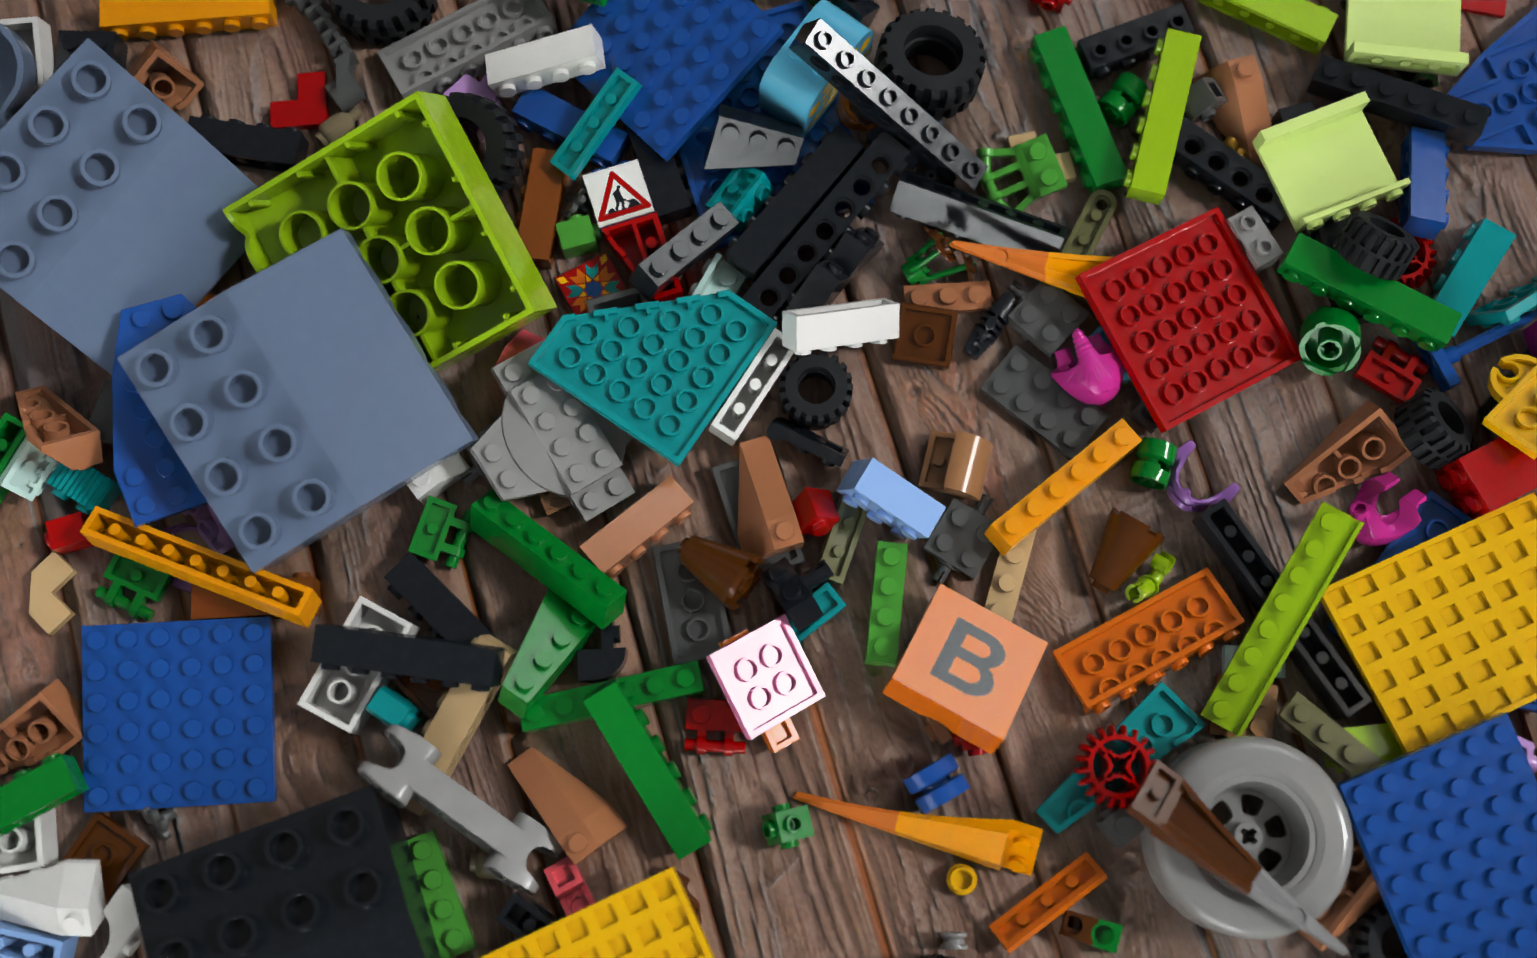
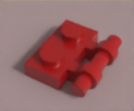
M1378 335L1372 342V346L1381 350L1380 354L1369 350L1353 376L1401 405L1412 398L1422 381L1412 375L1413 371L1423 376L1429 369V366L1420 361L1421 357L1414 353L1410 355L1397 347L1398 343L1391 339L1387 341ZM1390 357L1404 364L1403 368L1389 361Z
M687 698L685 729L698 730L697 739L685 738L684 751H696L697 755H706V752L724 753V756H733V753L745 754L746 742L734 741V732L743 733L727 700ZM707 731L725 732V739L707 740Z

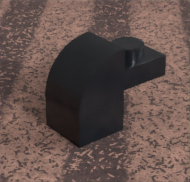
M615 621L604 630L601 629V649L577 650L578 681L580 683L608 681L617 676L624 668L628 658V649L626 647L616 648V643H621L620 625H615Z

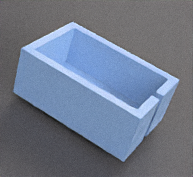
M874 458L853 461L836 489L838 493L843 495V502L853 508L861 507L867 511L866 517L877 524L885 523L891 527L890 533L901 540H906V538L912 540L929 538L946 509L944 505Z

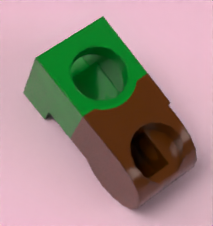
M1066 910L1059 934L1116 954L1123 925Z

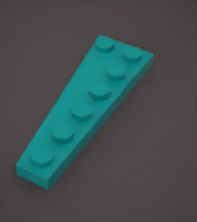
M1537 276L1532 278L1533 283L1517 286L1508 291V297L1500 300L1493 299L1470 312L1465 319L1467 325H1481L1482 328H1486L1496 323H1502L1503 326H1507L1521 319L1520 315L1536 310Z
M1161 681L1115 728L1116 732H1118L1120 725H1126L1127 736L1131 730H1138L1136 740L1147 737L1148 742L1143 747L1145 749L1155 748V752L1148 755L1149 759L1160 760L1172 749L1178 747L1204 728L1206 724ZM1108 741L1103 744L1107 750L1111 749L1112 752L1118 755L1129 748L1126 744L1118 741ZM1097 752L1093 760V770L1096 778H1098L1097 775L1102 771L1103 767ZM1135 755L1136 758L1131 762L1130 767L1132 773L1137 777L1139 774V762ZM1111 759V762L1113 763L1114 767L1111 769L1112 771L1109 774H1113V772H1120L1121 775L1119 766L1123 759L1114 762L1113 759ZM1081 762L1076 768L1083 767V763ZM1073 770L1034 811L1056 834H1059L1097 805L1094 803L1096 792L1091 796L1084 794L1085 790L1090 787L1089 784L1079 786L1077 783L1080 779L1085 778L1084 773L1075 774ZM1114 778L1103 787L1115 792L1124 784Z

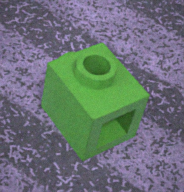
M573 215L568 217L567 221L555 224L566 260L599 251L596 241L602 240L598 224H591L589 215Z

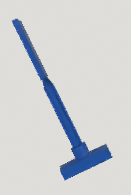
M1537 309L1531 313L1520 315L1521 319L1516 323L1507 326L1500 324L1457 346L1451 345L1445 349L1441 348L1437 352L1426 351L1420 348L1415 341L1413 344L1424 363L1429 366L1428 370L1440 391L1445 392L1461 383L1452 364L1460 361L1462 356L1508 335L1537 319Z

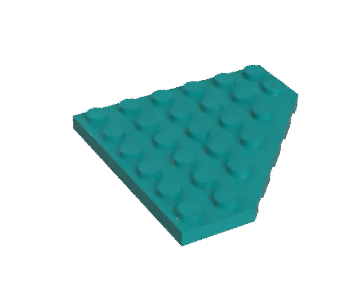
M730 290L717 291L715 294L702 296L697 294L678 297L676 300L663 302L658 300L638 303L624 308L593 310L591 313L575 315V313L566 314L560 318L529 360L528 366L679 467L778 323Z

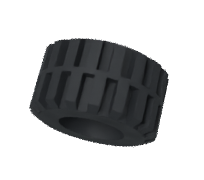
M1352 211L1332 243L1338 254L1347 262L1372 276L1386 280H1399L1420 248L1415 238L1406 230L1388 219L1366 211Z
M811 350V354L807 356L796 355L795 361L790 360L787 363L786 370L783 369L781 380L779 381V402L782 404L784 414L788 413V419L791 422L796 420L799 422V426L805 428V425L811 426V430H817V426H822L823 429L829 428L830 423L837 424L841 416H845L851 403L853 384L851 373H847V366L844 362L841 364L838 362L839 357L834 354L831 358L827 357L826 351H821L820 355H815L814 350ZM808 378H821L831 385L833 395L824 403H809L800 396L798 392L799 385Z
M1428 387L1395 408L1394 422L1400 438L1412 455L1431 469L1434 468L1436 470L1444 467L1471 451L1474 446L1472 431L1466 417L1453 400L1436 388Z
M1382 902L1376 903V906H1371L1366 913L1357 919V924L1353 923L1350 926L1349 930L1354 931L1353 937L1348 936V943L1353 944L1354 949L1349 950L1351 957L1386 958L1381 949V939L1384 932L1394 924L1385 903ZM1405 950L1400 958H1408Z

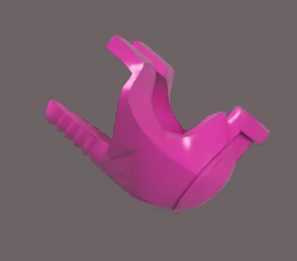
M1075 328L1072 332V337L1078 358L1077 365L1068 347L1054 352L1057 359V369L1051 372V377L1066 392L1084 404L1104 407L1121 389L1124 366L1113 346L1103 341L1100 333L1087 338L1083 331Z
M1388 471L1381 476L1368 479L1362 484L1347 512L1354 519L1364 523L1355 540L1365 546H1381L1401 538L1420 524L1421 518L1417 509L1421 503L1426 501V495L1414 489L1398 501L1400 510H1396V512L1380 515L1376 508L1379 494L1400 482V478Z

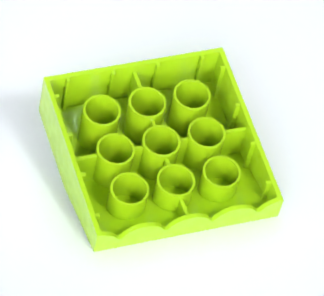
M422 91L414 92L222 209L230 223L239 232L244 234L246 238V254L257 273L339 229L350 232L359 247L361 256L383 284L395 310L413 332L424 351L428 363L437 374L557 308L493 184L444 95Z

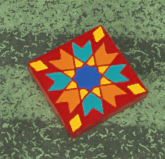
M606 252L555 278L575 315L587 313L584 300L626 289Z

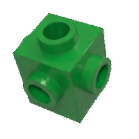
M789 803L772 806V813L762 815V833L768 842V846L780 844L781 850L799 846L798 839L814 836L808 805L790 808Z

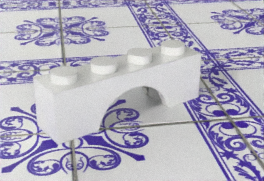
M128 883L121 884L103 910L109 923L110 938L108 946L100 958L129 957L137 950L141 943L139 937L142 933L131 886Z

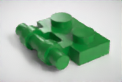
M429 495L407 552L433 562L437 561L440 551L448 554L445 566L456 569L459 560L464 558L466 552L464 546L468 536L473 534V531L470 529V510H465L462 520L454 517L457 505ZM450 526L458 529L452 545L444 542Z
M114 554L103 574V577L113 582L109 589L99 586L95 596L104 600V604L112 608L117 606L127 611V614L135 619L142 618L150 621L154 617L155 611L146 607L148 599L150 598L160 603L173 576ZM125 587L137 592L133 600L122 596Z

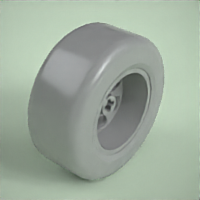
M1233 736L1196 745L1178 755L1167 765V767L1185 779L1210 811L1220 801L1226 804L1231 813V818L1223 826L1261 867L1258 855L1264 848H1269L1279 854L1280 860L1267 873L1315 920L1329 909L1342 890L1349 873L1353 852V834L1348 810L1340 792L1328 774L1316 762L1296 748L1277 740L1259 736ZM1242 795H1252L1261 799V806L1255 816L1243 813L1241 805ZM1275 815L1280 817L1285 834L1281 838L1269 837L1265 831L1264 823ZM1142 824L1145 829L1140 832L1141 847L1149 874L1162 896L1185 918L1205 929L1244 939H1273L1300 930L1295 925L1151 835L1150 829ZM1241 830L1248 831L1246 834L1248 842H1241L1243 835L1240 833Z

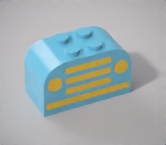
M821 0L813 7L772 59L759 85V106L779 120L802 126L804 137H806L840 92L789 49L802 26L821 18L865 58L870 55L872 48L873 31L828 0Z

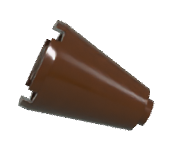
M1113 507L1109 513L1089 575L1090 578L1094 579L1091 585L1106 594L1110 589L1116 592L1163 543L1165 536L1159 532L1157 534L1149 530L1151 527L1121 510L1119 512Z
M696 535L683 539L677 550V553L680 554L679 561L726 608L732 611L740 607L736 602L741 597L744 599L749 597L761 576L762 569L758 568L759 563L764 564V559L756 554Z

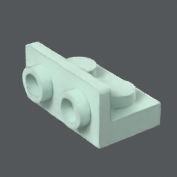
M716 253L713 260L709 258L706 261L701 272L703 274L699 284L695 282L692 285L688 296L715 294L717 291L730 290L738 295L747 277L725 262L721 254Z
M25 437L0 476V486L33 501L35 496H39L46 486L45 480L59 462L42 453Z

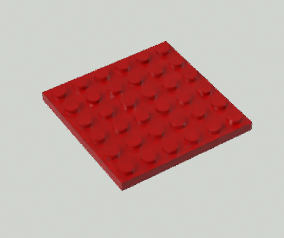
M1219 207L1211 209L1075 277L1077 284L1161 434L1302 359L1297 344Z

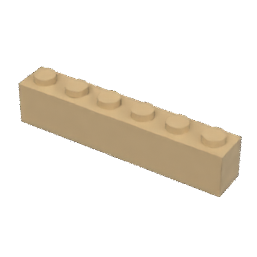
M490 634L480 635L478 638L475 637L471 643L505 648L502 685L518 651ZM460 683L459 688L451 687L449 691H445L439 698L436 705L439 709L436 715L426 722L421 733L424 734L423 738L441 753L434 766L449 777H451L501 685L490 687V692L471 690L470 684ZM413 798L405 806V808L420 817L431 812Z

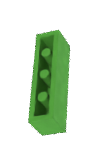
M878 541L876 544L864 658L865 665L894 668L897 664L908 544Z

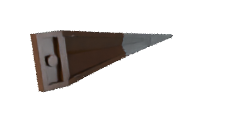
M1158 759L1151 765L1127 807V813L1148 827L1151 835L1343 956L1349 953L1342 943L1302 908L1254 860L1203 803L1184 778Z

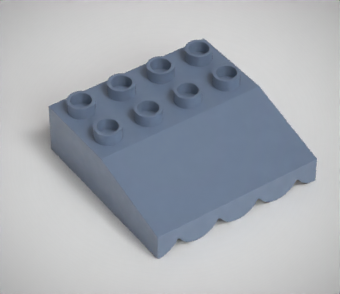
M87 38L0 130V288L112 375L121 310L178 294L184 295L197 307L222 277L246 253V238L244 234L239 232L230 223L222 209L259 187L185 120L93 41Z
M343 229L331 233L223 291L117 357L252 573L275 567L479 440L474 430L460 414L448 388L434 368L428 363L424 351L413 332L395 310L383 284L361 256L350 232Z

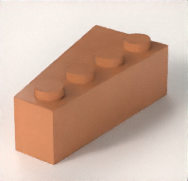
M670 475L580 545L578 554L613 579L632 561L634 562L639 559L654 542L657 544L669 534L668 530L675 524L678 526L683 524L692 515L690 510L694 501Z

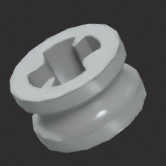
M939 932V936L943 938L940 949H968V945L964 942V939L968 937L967 932Z

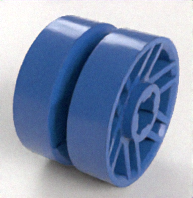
M952 753L943 756L903 780L910 794L923 790L924 793L914 801L921 814L934 810L971 787L963 773L950 777V774L959 767Z

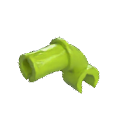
M1161 550L1160 555L1155 553L1150 563L1152 568L1150 572L1139 577L1137 582L1127 586L1125 590L1127 599L1129 601L1133 599V603H1138L1144 598H1151L1157 595L1159 585L1164 576L1172 570L1176 557Z

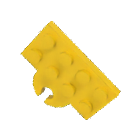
M1525 354L1504 356L1500 358L1497 365L1501 369L1512 371L1515 377H1505L1498 368L1492 367L1488 376V389L1498 404L1484 418L1482 425L1535 460L1537 458V358Z

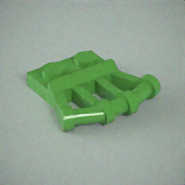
M1046 133L1022 144H1017L1012 148L976 149V156L988 166L979 181V185L984 187L987 194L986 199L1008 206L1002 199L1028 189L1029 195L1014 208L1024 212L1033 202L1068 188V183ZM991 158H1015V163L991 172ZM1017 171L1021 172L1023 181L1005 189L997 190L994 181Z

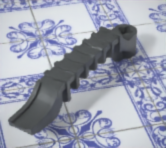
M283 0L289 7L295 6L302 15L305 14L334 59L336 79L324 87L342 112H347L365 100L367 96L354 79L356 65L360 62L320 0Z

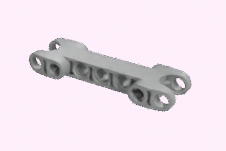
M390 724L384 734L397 750V764L394 768H383L368 761H363L357 769L363 780L369 785L373 784L378 794L398 807L404 808L409 800L413 798L489 853L490 856L483 865L488 873L519 892L534 895L539 888V884L527 870V856L532 850H536L558 858L563 848L555 836L535 819L521 812L517 813L512 822L434 766L441 756L440 751L412 731L396 724Z

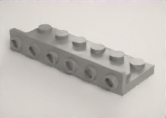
M476 0L377 51L403 99L416 91L442 95L463 75L467 74L475 79L485 73L486 54L558 34L552 15L542 0Z

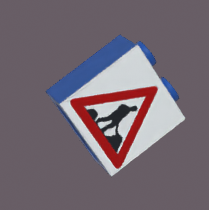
M638 159L622 161L615 166L606 169H595L589 172V174L583 175L585 187L602 238V228L655 212Z

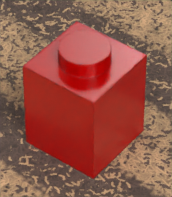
M805 487L792 501L802 534L824 536L840 520L830 490Z
M80 511L46 521L47 531L44 533V538L47 546L52 551L62 555L92 547L93 545L80 533L89 516Z

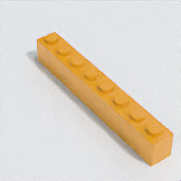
M98 506L94 507L80 530V533L93 546L305 628L310 626L322 603L312 588L265 570L252 573L247 563L148 525L135 528L132 519Z

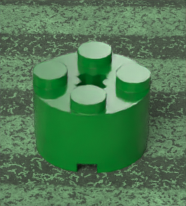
M1320 306L1315 312L1311 313L1301 325L1299 338V353L1306 368L1323 376H1333L1334 373L1346 372L1352 369L1361 355L1360 321L1346 310L1328 306Z

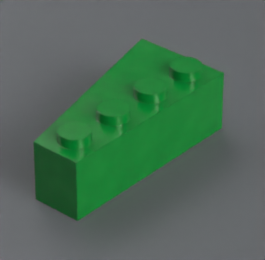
M548 589L502 684L498 702L523 719L577 655V650H581L594 635L597 625Z

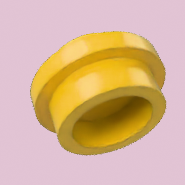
M962 863L956 864L948 870L946 883L953 893L967 895L975 889L977 875L971 866Z

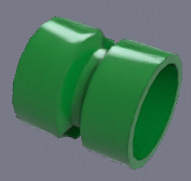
M1130 72L1121 73L1112 83L1111 89L1107 90L1097 101L1105 120L1118 127H1123L1135 114V110L1141 107L1146 89L1149 90L1142 79Z
M1143 437L1136 451V456L1139 460L1133 462L1129 479L1146 488L1165 490L1171 475L1168 467L1174 465L1178 448L1174 444L1161 439Z

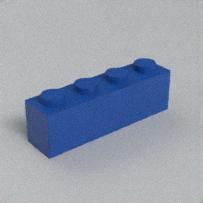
M542 89L524 91L512 110L514 119L520 129L528 133L533 131L541 135V138L551 145H556V143L562 145L585 112ZM613 126L590 158V163L598 169H606L620 163L630 146L628 133Z
M1412 126L1401 143L1400 180L1409 177L1411 183L1403 190L1404 194L1400 197L1399 226L1414 237L1434 240L1440 230L1446 228L1449 221V213L1446 212V203L1449 198V190H1446V181L1449 175L1446 159L1449 153V146L1446 145V133Z

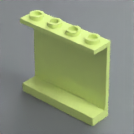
M1346 0L1344 61L1363 67L1458 76L1469 64V53L1460 52L1461 0Z
M1366 91L1261 130L1252 142L1296 233L1306 229L1308 233L1316 231L1325 225L1324 222L1332 219L1334 222L1342 221L1350 216V212L1358 209L1360 211L1370 210L1377 205V202L1384 199L1387 202L1396 200L1404 194L1403 190L1411 183L1409 177L1397 181L1362 111L1370 102Z

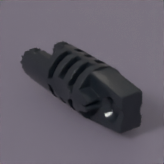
M1010 292L1002 293L992 307L986 308L971 330V334L962 351L964 354L977 361L994 344L1009 322L1007 316L1016 303L1015 295Z

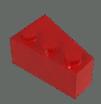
M657 212L601 229L605 243L630 276L638 264L667 243ZM679 278L653 297L650 302L658 300L663 302L684 297Z

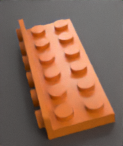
M1206 567L1052 651V656L1082 702L1085 715L1092 712L1098 715L1110 708V702L1120 697L1123 701L1133 696L1137 692V687L1145 683L1147 686L1157 683L1163 678L1162 673L1170 669L1176 672L1189 664L1188 659L1197 654L1200 658L1208 655L1215 649L1214 645L1223 640L1225 643L1235 640L1241 635L1240 630L1245 620L1210 569Z

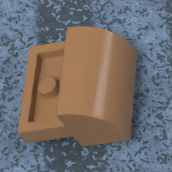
M931 430L918 486L923 490L948 493L951 497L980 501L993 445L988 440L967 432L956 431L955 434Z

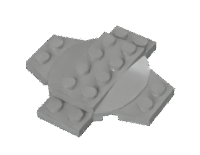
M542 340L492 367L490 370L506 396L502 405V415L470 451L501 502L551 492L557 494L558 497L568 498L582 522L586 523L635 493V490L621 469L625 446L633 436L528 366L529 360L543 343Z

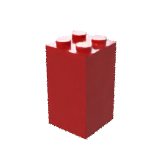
M1501 437L1435 471L1440 487L1448 492L1453 501V506L1472 519L1485 515L1537 488V458L1533 460Z

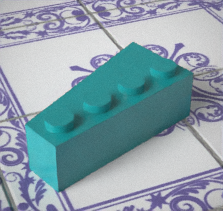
M1483 218L1475 223L1472 222L1467 227L1457 247L1449 256L1445 269L1438 275L1432 285L1433 290L1429 296L1430 298L1462 314L1451 338L1455 337L1517 236L1487 218Z

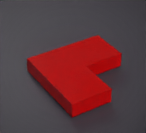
M326 72L297 73L298 100L270 102V126L283 130L285 127H292L298 130L317 129L322 122L329 118L328 92L324 87L328 84Z

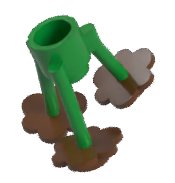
M924 227V232L931 239L915 254L908 257L905 264L901 265V269L911 285L918 282L923 285L932 280L964 270L967 271L971 282L973 281L971 274L976 272L975 266L977 263L973 261L972 256L966 257L965 253L961 251L964 264L927 275L931 271L927 263L939 255H943L947 262H955L956 256L954 252L956 249L948 245L952 241L950 238L944 237L941 231L938 232L935 228L930 231L927 227ZM935 244L936 250L923 258L922 255Z

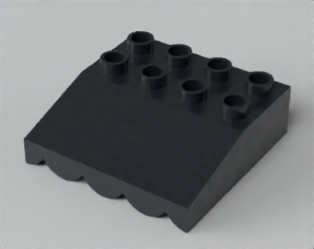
M373 784L128 874L147 958H441L398 807L378 794Z

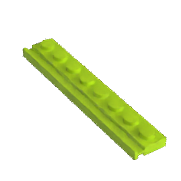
M1324 501L1321 502L1200 715L1237 736L1243 735L1364 525L1363 522L1354 519Z

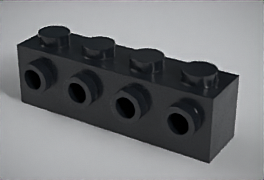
M1182 2L1078 40L1075 50L1088 81L1095 78L1097 80L1105 79L1114 71L1120 69L1123 71L1135 67L1138 62L1147 59L1148 61L1156 60L1158 55H1154V49L1158 37L1163 38L1168 28L1194 34L1195 29Z

